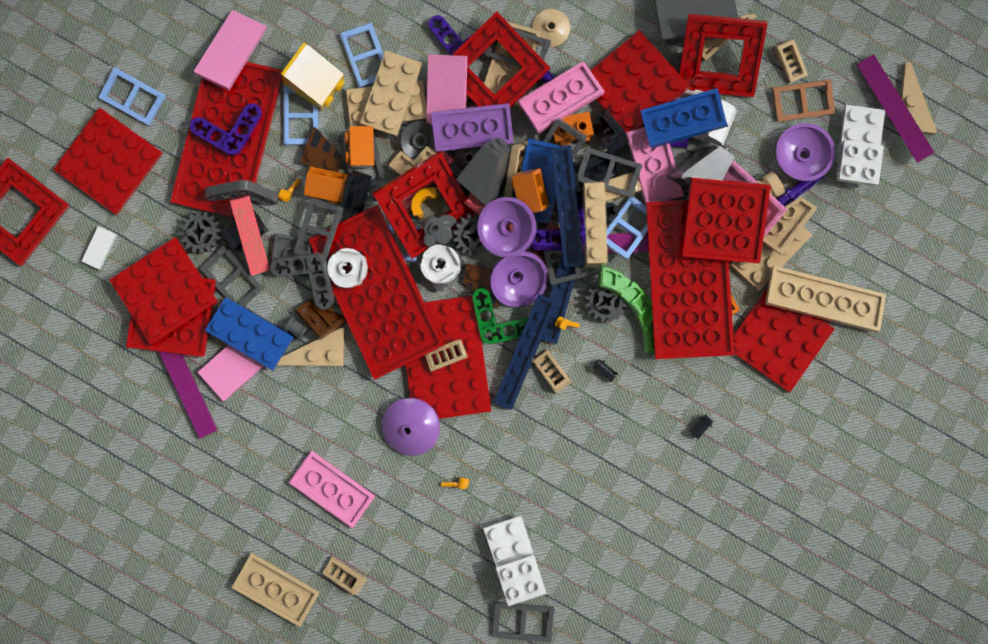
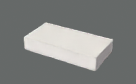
M98 226L82 262L101 270L117 234Z

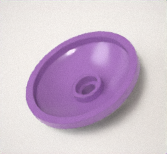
M801 123L791 126L781 135L777 142L776 159L778 165L792 179L798 181L819 179L833 165L835 159L834 142L830 135L817 125ZM800 153H805L806 158H801Z
M511 197L498 198L490 202L482 210L478 219V235L484 247L491 253L502 257L516 256L524 252L532 244L536 235V219L532 210L523 201ZM508 224L513 225V229L511 231H508L507 229Z
M527 251L512 257H502L495 264L490 276V286L495 297L501 303L511 307H523L535 302L538 294H543L548 283V271L544 262L537 255ZM515 272H519L517 276H513Z
M403 398L394 402L384 413L382 432L386 442L395 451L408 456H416L427 452L434 446L440 434V421L435 410L425 401L417 398ZM405 427L410 428L411 433H407Z

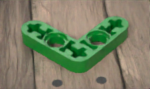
M477 288L473 292L472 298L482 341L487 344H493L520 338L524 329H520L521 334H517L515 323H519V327L525 326V322H527L529 317L496 324L488 290ZM478 292L487 295L484 298L485 305L489 303V307L477 309V306H481L480 300L476 299V296L479 295ZM484 310L491 313V318L488 321L480 319V313ZM507 325L514 328V333L510 336H506L503 333V328ZM500 327L502 338H498V334L493 335L491 340H488V337H484V334H487L486 330L494 333L497 332L496 328Z

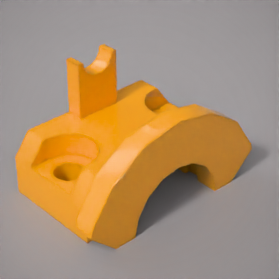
M428 187L421 189L412 199L411 209L413 215L417 216L420 220L424 216L421 210L422 203L428 199L436 201L439 198L436 188Z

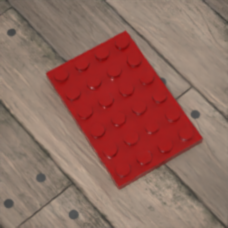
M472 296L425 302L445 345L461 339L468 358L434 371L430 370L425 356L407 364L410 398H417L428 403L435 410L439 419L492 412L482 339ZM457 345L454 346L456 356H461ZM450 348L446 349L449 359H453ZM440 351L439 355L442 363L446 362L443 352ZM432 354L431 356L434 361V364L438 365V361L435 354Z

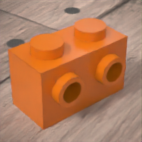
M589 112L569 115L562 119L587 136L584 143L589 142L590 138H593L594 133ZM559 126L553 134L554 144L569 146L571 142L579 141Z
M349 126L347 132H344V142L348 144V151H345V163H348L349 168H372L374 166L373 126Z
M310 166L307 172L304 195L309 196V198L326 199L330 203H342L348 174Z
M541 168L521 171L511 176L512 187L515 190L517 199L528 205L533 213L543 211L550 206Z

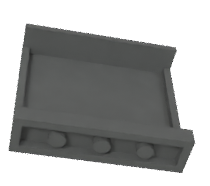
M654 0L661 34V47L684 43L688 13L738 18L735 0ZM705 37V40L717 39V38Z

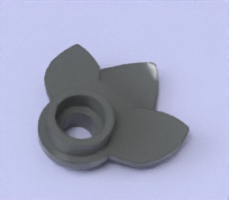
M446 214L439 218L434 216L425 218L422 224L423 231L425 232L423 237L424 244L432 247L436 242L440 244L450 242L453 237L450 228L457 220L453 216Z

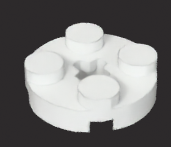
M434 245L423 254L421 271L429 281L436 285L451 282L461 270L459 256L451 247ZM438 260L446 262L443 269H436Z
M344 248L330 257L327 270L336 285L344 288H353L362 284L367 275L368 266L366 258L360 252ZM347 263H350L352 271L346 274L343 266H347Z

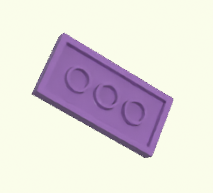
M509 103L431 112L435 151L482 147L495 137L505 140L507 144L514 143Z

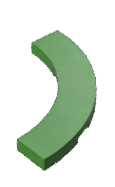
M604 266L598 267L597 287L612 291L630 306L642 329L644 353L654 354L652 303L649 297L634 281H630L622 273Z

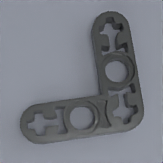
M238 180L205 188V199L208 201H222L249 195L251 200L264 205L278 204L279 194L247 180Z
M316 252L280 257L271 263L270 270L277 277L309 273L316 306L321 310H326L333 305L334 293L327 270V260L323 254ZM315 258L317 261H320L318 267L317 264H313V260H315ZM295 260L302 262L303 268L301 270L295 268ZM278 264H280V266H285L288 264V267L284 268L283 270L279 268L277 269L276 266ZM318 276L324 278V286L317 284L316 278ZM323 296L325 299H328V302L326 304L324 301H321V298H323Z

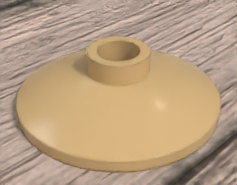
M546 9L536 15L532 23V29L541 31V38L551 40L549 47H556L564 43L568 38L570 23L566 15L561 11ZM553 23L555 27L549 29L548 24Z

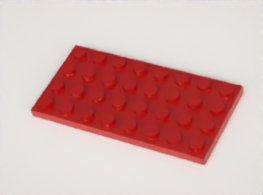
M246 62L229 91L203 78L201 79L191 121L194 118L200 117L230 133L248 104L258 105L262 110V118L241 153L236 156H231L196 136L189 126L170 200L171 203L234 218L229 201L232 199L208 201L205 199V188L238 180L257 183L283 80L281 76L283 70ZM254 109L253 111L249 110L248 113L250 114V117L248 120L246 118L243 119L244 121H247L250 125L253 124L250 121L251 117L257 116L256 109ZM201 122V124L195 125V127L197 128V132L200 129L204 131L207 135V132L209 130L205 129L202 126L203 122ZM240 125L238 127L240 135H245L248 132L247 125ZM218 131L213 132L211 140L218 142L221 139V133ZM235 134L233 137L236 138V141L234 142V144L230 143L228 145L230 147V151L232 149H237V146L235 145L237 140H239L240 142H242L243 140L237 137Z
M688 200L646 202L655 360L735 355L729 261L681 256Z
M377 204L339 223L327 257V265L333 254L335 255L341 249L350 248L360 252L366 258L368 271L361 285L353 288H344L336 285L331 279L332 289L374 380L445 346L379 205ZM318 234L308 239L314 253L323 254L327 236ZM347 263V266H343L346 274L352 271L350 263Z

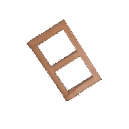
M831 79L772 87L777 122L835 114ZM825 86L828 110L808 112L805 88ZM799 89L802 113L783 116L780 92Z

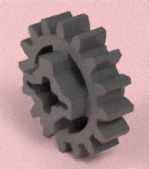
M197 211L196 216L190 213L189 220L183 219L185 225L179 226L183 229V232L178 234L184 237L181 243H187L185 248L188 250L192 248L193 253H197L198 249L201 254H204L205 249L211 252L212 245L218 246L215 241L222 239L218 236V233H222V230L217 228L220 222H214L216 217L213 215L209 217L207 212L203 216L200 211ZM204 220L208 221L212 227H206ZM200 228L204 230V233H201V237L197 235V232H200ZM210 236H212V238L210 239V241H209L208 243H206V241L208 240V238H209ZM189 238H195L197 245L193 244Z
M474 212L473 216L466 213L465 219L460 216L461 222H456L454 225L457 228L451 230L455 234L452 237V240L456 241L455 247L460 248L462 253L467 251V254L470 256L473 251L479 255L480 249L485 252L486 248L480 242L479 235H468L474 233V231L478 233L479 215ZM461 237L466 239V245L462 242Z
M595 283L593 285L595 290L589 289L588 292L591 295L585 297L589 301V303L585 304V307H590L591 309L588 314L594 313V320L600 317L601 323L605 319L611 323L612 317L618 320L617 314L623 315L625 312L621 308L627 307V304L623 303L624 300L617 294L605 293L603 290L605 288L597 287ZM597 294L598 302L593 305L594 295ZM602 297H604L605 299H610L611 297H614L609 302V307L607 305H602L599 307V305L603 301ZM618 298L619 306L616 310L614 302ZM606 310L609 315L601 314L598 311Z

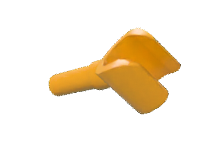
M297 178L288 191L281 189L278 195L279 199L285 202L290 201L294 189L301 180Z
M559 317L555 326L565 331L567 326L579 328L580 324Z
M459 477L458 483L441 482V487L467 489L470 480Z

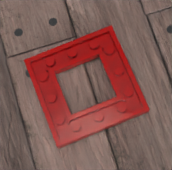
M497 11L452 54L468 56L466 94L478 106L509 103L511 108L551 69ZM497 40L523 68L494 95L469 67Z
M688 13L679 75L690 87L688 90L695 91L696 89L706 92L718 88L719 94L754 97L768 26L767 21ZM705 37L743 40L738 74L700 71Z
M440 151L372 193L411 259L430 247L426 246L423 242L425 234L423 227L417 230L401 200L429 182L434 181L450 209L443 215L453 216L457 223H460V216L465 219L466 213H469L471 216L474 213V210L464 203L467 197ZM453 225V226L450 228V230L456 229L457 227H456L455 225Z
M7 157L0 166V201L14 186L41 207L18 238L0 225V251L18 265L23 266L67 211L70 204Z

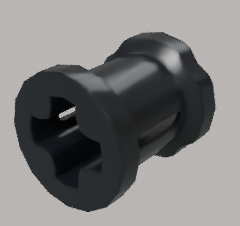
M611 202L606 203V208L610 207V212H612V215L606 216V220L615 219L619 213L617 205Z

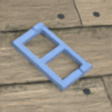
M372 23L340 33L339 36L348 56L358 88L374 84L376 76L361 80L355 63L378 55L382 62L384 55ZM369 31L376 49L353 57L347 38Z
M114 67L98 98L150 126L166 95ZM118 75L135 84L124 106L107 97ZM140 88L157 96L146 118L129 109Z
M284 86L283 145H307L309 138H289V119H313V128L316 127L318 129V108L313 105V113H289V93L295 92L289 87Z
M628 197L618 216L612 220L606 229L608 236L615 225L618 224L636 237V240L627 252L607 238V248L626 261L647 233V224L639 232L621 219L630 205L646 215V206L634 197Z

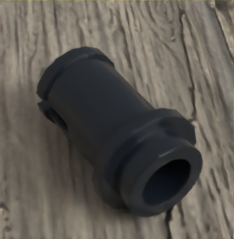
M598 359L592 367L595 373H600L610 383L618 375V372L609 367L605 360Z
M706 414L703 417L700 416L701 419L689 430L698 440L709 427H713L712 424L714 422Z

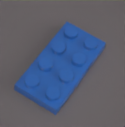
M718 88L640 110L651 149L728 127Z
M529 138L521 171L541 168L550 206L543 211L534 212L533 214L537 222L550 224L556 198L551 148L561 146Z
M225 297L205 329L207 333L274 371L294 338Z

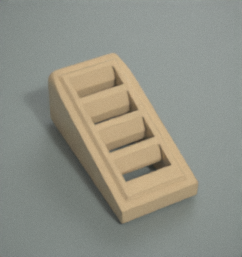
M794 39L787 40L773 47L789 83L808 75ZM789 47L790 50L783 53L782 50ZM793 55V58L786 60L785 57ZM796 61L797 65L789 68L788 64ZM799 68L800 72L794 75L791 74L792 71Z
M461 339L448 343L425 355L431 371L468 358ZM456 345L461 355L459 357L456 356L453 348ZM450 348L451 354L453 356V359L451 360L449 359L446 349ZM440 351L443 352L446 362L442 363L439 355ZM432 354H435L438 361V365L434 364V361L431 356Z
M548 349L533 360L534 365L556 394L572 383ZM549 357L550 361L541 367L539 364ZM553 364L555 365V367H553L551 370L545 373V370L547 368H549ZM559 370L560 373L552 379L549 378ZM562 377L565 378V379L562 380L560 383H558L556 386L554 385V383H556V382H557L558 380H560Z
M334 557L330 558L321 573L352 595H357L367 580L364 575ZM335 564H336L338 567H337L336 571L334 572V574L332 575V574H331V571H332V569L334 568V566H335ZM341 570H345L340 579L337 578ZM349 574H351L349 580L347 581V583H345V579ZM357 579L354 586L352 587L351 585L353 584L354 580Z

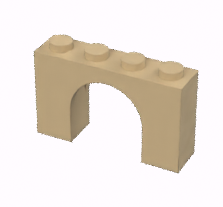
M605 182L584 183L582 188V210L585 211L586 227L585 247L583 248L584 268L605 267L608 263Z

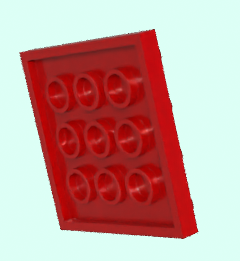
M640 30L590 70L604 90V95L597 98V102L610 112L625 132L644 126L640 110L675 101L690 89L686 81Z
M99 107L53 170L115 215H118L163 153Z
M691 176L681 256L760 264L771 185Z
M176 237L109 280L152 346L219 303Z
M203 278L215 295L216 280ZM213 307L153 346L149 343L131 315L126 347L205 358L209 335L205 329L211 321Z
M767 287L735 332L734 351L737 357L790 393L835 328L820 318L765 305Z

